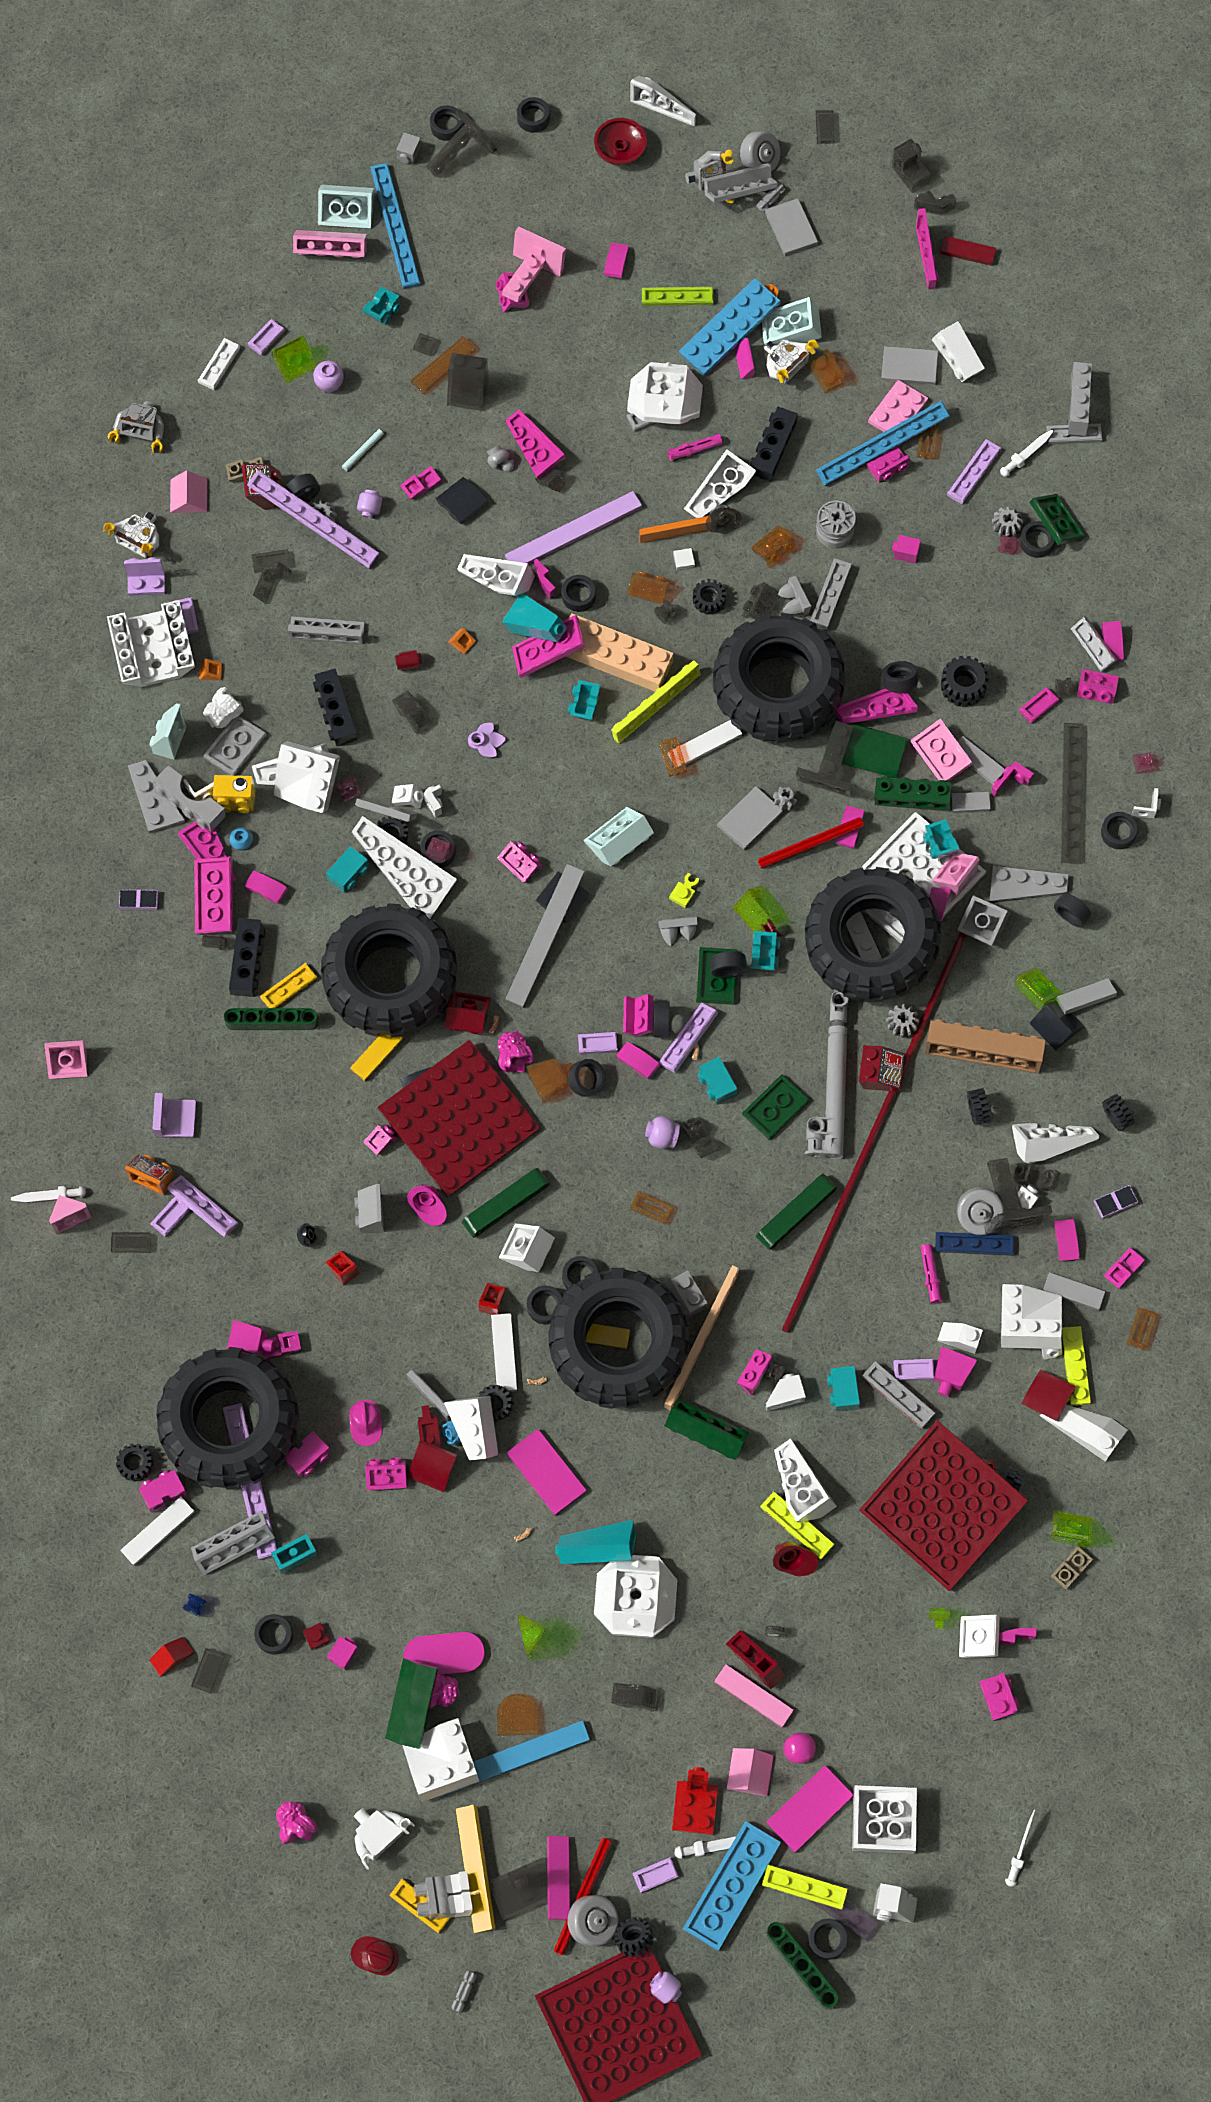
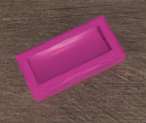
M1046 687L1023 705L1019 712L1032 724L1057 704L1059 698Z

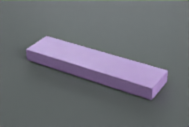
M986 439L948 491L947 496L963 504L997 457L1001 447Z
M701 1003L663 1055L659 1064L676 1073L717 1016V1010Z
M182 1175L168 1185V1191L223 1237L227 1236L237 1227V1221Z

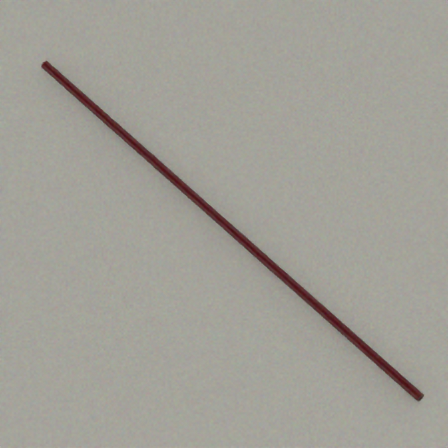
M959 933L906 1051L903 1077L966 939L967 934ZM888 1091L782 1327V1331L789 1333L897 1091Z

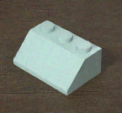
M321 185L318 193V225L371 228L374 188Z
M626 807L588 836L584 842L603 863L611 867L619 863L620 859L626 854L633 852L640 843L647 841L654 832L644 815Z

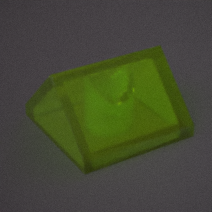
M304 335L271 350L273 362L286 383L317 367Z
M763 886L748 889L732 907L753 933L754 931H763L764 929L761 924H767V919L774 923L786 914Z
M1037 967L1019 974L1015 982V987L1039 1011L1046 1004L1055 1001L1057 996L1062 995Z
M1054 1510L1049 1541L1089 1548L1092 1542L1093 1518Z
M519 1614L517 1615L527 1660L530 1661L547 1636L546 1629L524 1615Z

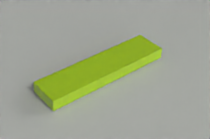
M713 287L642 288V306L713 305Z

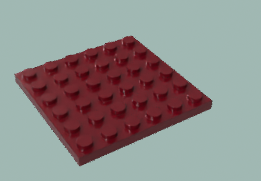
M470 1039L377 1107L447 1198L540 1130V1127Z
M936 1420L859 1511L942 1586L951 1591L1029 1500L939 1420Z
M646 1949V1954L644 1955L642 1952L639 1953L640 1957H636L633 1954V1958L619 1953L535 1995L583 2102H612L702 2056L677 2002L670 2001L664 2004L651 1993L650 1983L657 1973H662L651 1949L649 1951Z

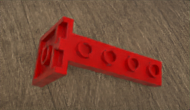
M693 1767V1770H688L687 1781L677 1780L672 1831L713 1835L718 1785L708 1784L709 1772H706L705 1768Z

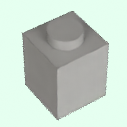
M403 133L396 149L397 159L403 163L414 164L421 148L420 137Z

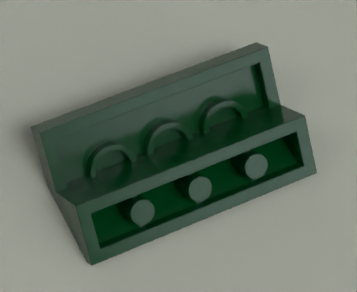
M835 719L824 759L896 778L907 738L853 723L842 724L840 720Z
M403 1658L385 1739L400 1745L421 1749L439 1668Z

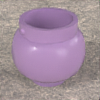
M333 361L319 363L313 373L314 382L317 387L327 393L338 390L344 379L342 368Z
M658 1116L652 1122H648L645 1136L648 1137L649 1143L656 1148H674L678 1139L680 1125L674 1123L668 1117Z

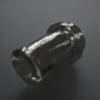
M204 934L202 946L222 950L226 948L227 938L223 937V935L218 937Z

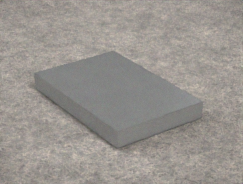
M798 198L765 209L767 219L784 256L818 245V241Z
M884 346L881 381L897 382L899 380L910 384L935 385L938 351Z
M238 716L229 722L203 755V758L227 774L235 776L267 734L241 716Z
M755 786L717 823V827L745 850L783 813V810H780L778 805H774V802Z
M367 797L357 798L355 803L358 807L407 822L415 820L418 814Z

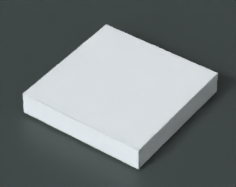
M1000 1616L961 1617L959 1657L998 1656Z

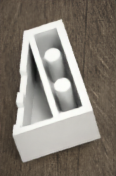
M959 322L941 330L932 339L954 370L955 376L961 382L970 379L985 369Z
M490 1396L457 1399L444 1403L469 1460L485 1459L498 1455Z
M881 1883L877 1890L873 1915L877 1916V1920L889 1922V1919L913 1923L917 1898L913 1897L912 1894H908L902 1887Z

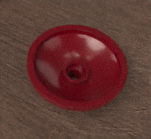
M613 118L599 126L594 136V147L601 159L613 165H628L637 161L643 155L647 146V137L644 129L637 122L628 118Z

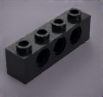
M778 406L776 411L771 413L769 418L770 425L765 427L762 434L764 439L758 443L756 448L757 455L752 457L749 466L756 470L753 476L772 481L796 426L798 413ZM768 457V458H770V459H769V460H764V459H762V458Z
M336 668L314 674L315 681L312 683L315 693L319 692L320 698H317L320 709L324 708L325 714H323L325 725L329 724L331 729L328 730L330 741H335L336 746L357 741L354 724ZM327 690H332V691H333V692L330 693V694H326V693H325ZM332 706L338 707L336 710L330 709ZM338 722L344 723L342 726L335 725Z
M238 918L229 984L230 995L253 997L254 991L258 990L256 973H260L261 962H258V958L263 953V944L260 943L261 938L265 937V927H263L261 920ZM250 937L255 939L251 943L246 942V939ZM246 955L252 956L250 960L243 959ZM243 973L250 974V976L247 978L241 977Z

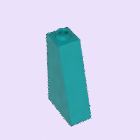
M524 593L518 596L502 621L511 633L558 642L567 629L557 615Z
M628 1520L560 1536L559 1543L555 1545L556 1556H559L561 1564L632 1560L636 1541L634 1521Z

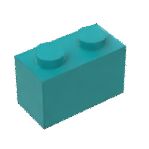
M350 846L326 872L327 880L343 893L348 889L351 890L356 884V879L359 876L365 875L368 871V859Z
M720 1057L699 1066L698 1079L701 1084L705 1083L708 1089L706 1093L711 1101H715L716 1105L737 1095V1087Z
M855 1367L831 1368L830 1375H827L828 1387L832 1386L833 1393L829 1394L830 1405L835 1407V1411L859 1409L860 1403Z
M307 1534L271 1552L281 1574L318 1556Z

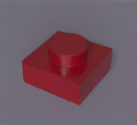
M321 1622L303 1630L311 1650L329 1642Z

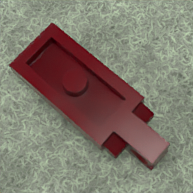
M429 1405L421 1406L423 1417H418L417 1421L420 1440L441 1448L436 1415H431Z

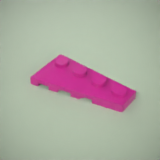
M925 208L918 209L916 232L928 289H935L939 276L938 271H935L934 268L936 262L935 256L932 255V241L929 236Z
M517 410L505 420L538 480L566 458L565 454L520 410Z
M885 688L844 703L837 707L834 713L842 724L917 712L918 706L907 692L894 693Z
M195 821L178 832V836L195 859L226 857L216 829L212 832L206 828L202 829ZM233 873V883H235L236 878Z

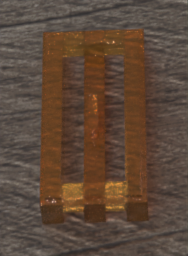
M934 425L927 429L924 452H921L923 432L919 434L916 458L935 459L939 425ZM931 429H935L932 453H928Z
M677 737L659 741L669 777L673 776V774L679 775L681 772L686 773L687 768ZM672 742L675 744L681 768H678L671 746ZM665 744H667L670 753V757L674 766L673 770L671 769L668 760V756L664 747Z
M638 1191L630 1206V1210L665 1225L673 1210V1206ZM640 1197L646 1201H649L655 1205L667 1209V1211L664 1212L662 1210H659L651 1205L639 1201L638 1199ZM636 1204L639 1205V1206H642V1207H644V1208H646V1209H648V1210H651V1211H653V1212H655V1213H657V1214H660V1215L664 1216V1218H661V1217H659V1216H657V1215H655V1214H652V1213H650V1212H648V1211H646V1210H643V1209L637 1207Z
M1138 1307L1126 1345H1132L1145 1351L1157 1313ZM1143 1313L1144 1317L1136 1341H1132L1140 1314ZM1149 1315L1152 1318L1144 1342L1141 1344L1139 1342Z

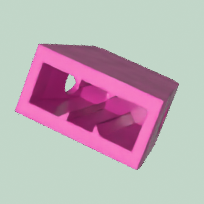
M233 1320L227 1349L229 1347L243 1348L245 1351L257 1352L262 1355L263 1351H274L275 1341L267 1340V1333L263 1329Z
M941 1347L934 1382L941 1384L938 1394L943 1397H949L952 1389L960 1391L974 1369L977 1360Z

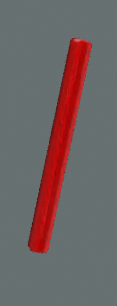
M858 817L758 859V864L763 869L864 827V823L861 817Z
M607 1838L601 1839L575 1902L581 1897L590 1895L612 1845L611 1840ZM567 1920L554 1948V1952L559 1955H564L572 1937Z

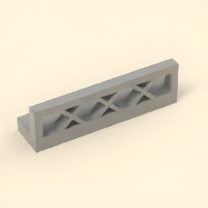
M766 163L705 178V196L713 203L778 188V182L771 177V165Z
M291 616L288 634L291 639L363 644L365 622ZM295 622H301L305 625H295ZM316 623H317V624H322L323 627H318V626H314V625H315ZM334 625H339L341 628H332V627H333ZM352 627H360V630L350 629V628H352Z
M260 1511L191 1547L195 1563L203 1575L275 1537L267 1524L263 1511ZM206 1548L204 1552L198 1554L199 1551Z

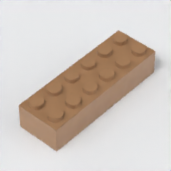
M936 1019L930 1021L924 1054L1038 1074L1043 1059L1045 1040L1038 1036L1025 1037L1020 1033L1013 1032L1008 1034L998 1029L990 1031L980 1026L967 1027L962 1023L950 1024L944 1020Z

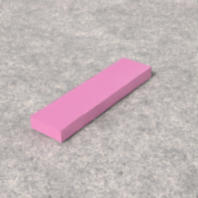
M728 1665L724 1666L714 1681L780 1727L784 1726L793 1712V1709Z

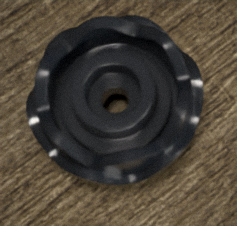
M309 1223L301 1225L297 1231V1239L304 1247L315 1245L317 1235L314 1233L315 1228Z

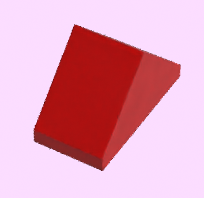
M342 1251L325 1262L343 1286L359 1274L356 1264Z
M487 1283L478 1303L479 1312L498 1315L506 1287Z
M184 1637L164 1644L149 1661L161 1677L193 1655L194 1652Z

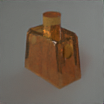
M554 1058L526 1066L527 1074L542 1104L568 1087L566 1077L572 1066L571 1063L560 1066L558 1060Z

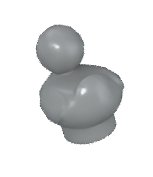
M500 445L487 451L489 455L487 462L492 468H497V465L502 463L503 471L511 472L514 469V460H508L509 452L502 449Z

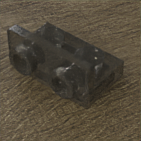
M765 582L754 585L750 591V599L743 606L742 617L750 616L755 619V617L770 614L771 616L780 597L778 595L779 591Z

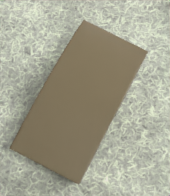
M259 457L247 462L241 459L226 464L229 482L243 481V464H265L264 459Z
M1077 1546L1051 1577L1067 1589L1093 1559Z

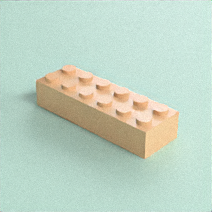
M577 615L585 647L566 657L654 692L662 687L673 663L672 652Z

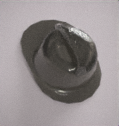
M719 505L710 511V515L705 523L706 529L713 533L727 534L736 530L740 525L741 514L738 510L727 505Z

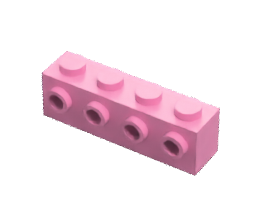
M296 230L293 235V253H298L299 255L316 254L317 256L334 255L335 257L351 256L352 258H362L367 251V234Z

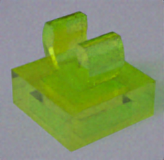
M928 1608L929 1619H934L935 1629H943V1619H950L948 1608Z

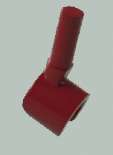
M767 919V924H761L765 932H776V936L781 937V933L776 930L770 919Z

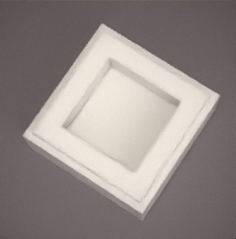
M691 548L673 551L676 570L695 567Z

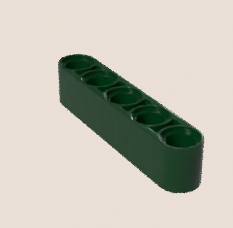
M230 1008L225 1011L223 1016L225 1024L230 1030H313L319 1023L317 1013L312 1008ZM292 1016L295 1018L292 1022L286 1021L288 1017ZM231 1017L238 1018L235 1022L228 1021ZM250 1017L257 1018L254 1022H248ZM269 1017L276 1018L273 1022L267 1021ZM307 1017H314V1020L311 1022L305 1021Z
M535 1168L471 1212L461 1223L470 1235L475 1238L545 1190L550 1185V1182L539 1168Z
M822 1173L757 1233L756 1238L769 1251L772 1250L832 1195L837 1186Z
M779 1922L771 1923L766 1931L769 1941L820 2006L827 2010L834 2008L838 2002L836 1991L784 1925ZM771 1928H780L782 1935L778 1938L771 1936ZM785 1944H792L795 1952L793 1954H786L783 1946ZM803 1960L807 1962L808 1969L800 1971L797 1969L796 1963ZM812 1977H818L821 1981V1986L813 1988L809 1980ZM831 1994L834 1997V2003L831 2005L825 2004L823 1996Z

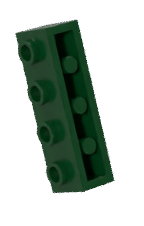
M889 776L876 777L875 805L950 810L952 782L946 780L929 781L928 779L911 780L906 777L900 779H893Z
M677 1399L672 1406L664 1425L671 1431L684 1435L689 1440L696 1441L708 1449L715 1450L725 1457L734 1460L740 1455L749 1432L680 1399Z

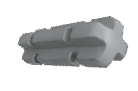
M778 183V188L771 189L757 204L759 211L764 212L779 197V194L781 195L785 191L783 184Z
M467 1971L463 1978L465 1980L461 1983L457 1992L456 2001L454 2000L452 2009L457 2012L463 2011L464 2002L467 2001L472 1989V1983L475 1982L476 1974Z

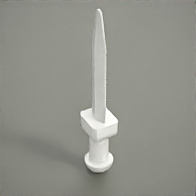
M1053 430L1039 436L1019 455L1015 453L1011 457L1012 461L1005 468H1001V475L1007 477L1014 468L1023 467L1025 465L1024 460L1048 440Z
M58 1186V1190L23 1193L11 1197V1200L19 1202L58 1199L59 1195L67 1198L76 1196L82 1198L85 1196L86 1190L81 1186L78 1189L68 1190L64 1186Z
M1035 1810L1027 1824L1017 1857L1013 1856L1011 1860L1012 1867L1009 1877L1005 1879L1006 1884L1010 1887L1017 1884L1016 1879L1019 1869L1024 1864V1860L1021 1857L1032 1826Z
M736 1837L704 1843L697 1841L690 1847L680 1848L678 1846L675 1849V1856L682 1859V1856L692 1854L700 1857L704 1856V1853L729 1849Z

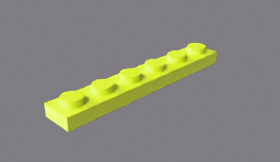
M693 660L689 665H685L677 675L671 677L651 697L645 699L639 707L631 711L621 722L616 723L611 729L614 739L621 743L701 675L699 664Z

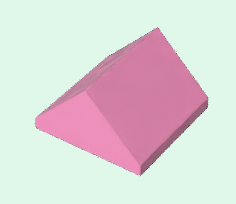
M187 470L172 478L170 512H207V478Z
M953 853L932 881L941 888L951 889L950 894L957 897L978 869L980 859L977 856Z
M83 1040L44 1044L49 1079L87 1077V1048Z
M59 1195L49 1221L55 1233L58 1234L92 1217L85 1203Z
M733 1748L727 1790L767 1796L773 1755L756 1749Z

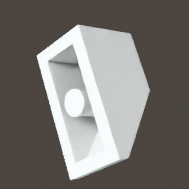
M944 1322L937 1341L975 1354L983 1330L966 1324Z
M787 1374L782 1377L783 1379L779 1380L766 1403V1411L805 1401V1393L799 1375Z

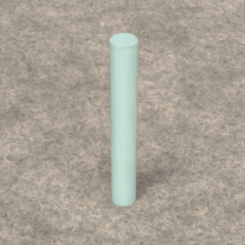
M378 429L342 465V468L348 471L384 433Z

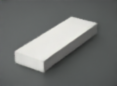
M224 338L198 379V383L215 390L240 350V345Z

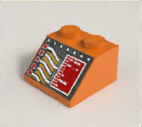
M138 1154L125 1167L129 1180L164 1195L168 1185L175 1176L173 1170H171L172 1167L165 1163L160 1165L154 1162L155 1160L148 1155L143 1157Z

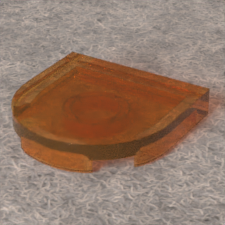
M512 1694L501 1701L497 1710L498 1736L538 1735V1711L531 1698L523 1694Z

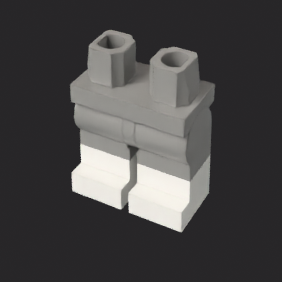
M467 1871L448 1876L428 1877L425 1879V1882L414 1885L415 1897L426 1896L427 1901L417 1903L418 1916H429V1920L471 1916L473 1909Z

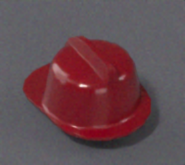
M792 1541L775 1546L776 1552L773 1557V1566L777 1570L801 1577L810 1575L817 1569L818 1558L812 1551L802 1548Z
M365 1936L356 1940L351 1948L350 1955L353 1963L365 1971L385 1976L395 1971L398 1966L399 1954L397 1949L383 1940Z

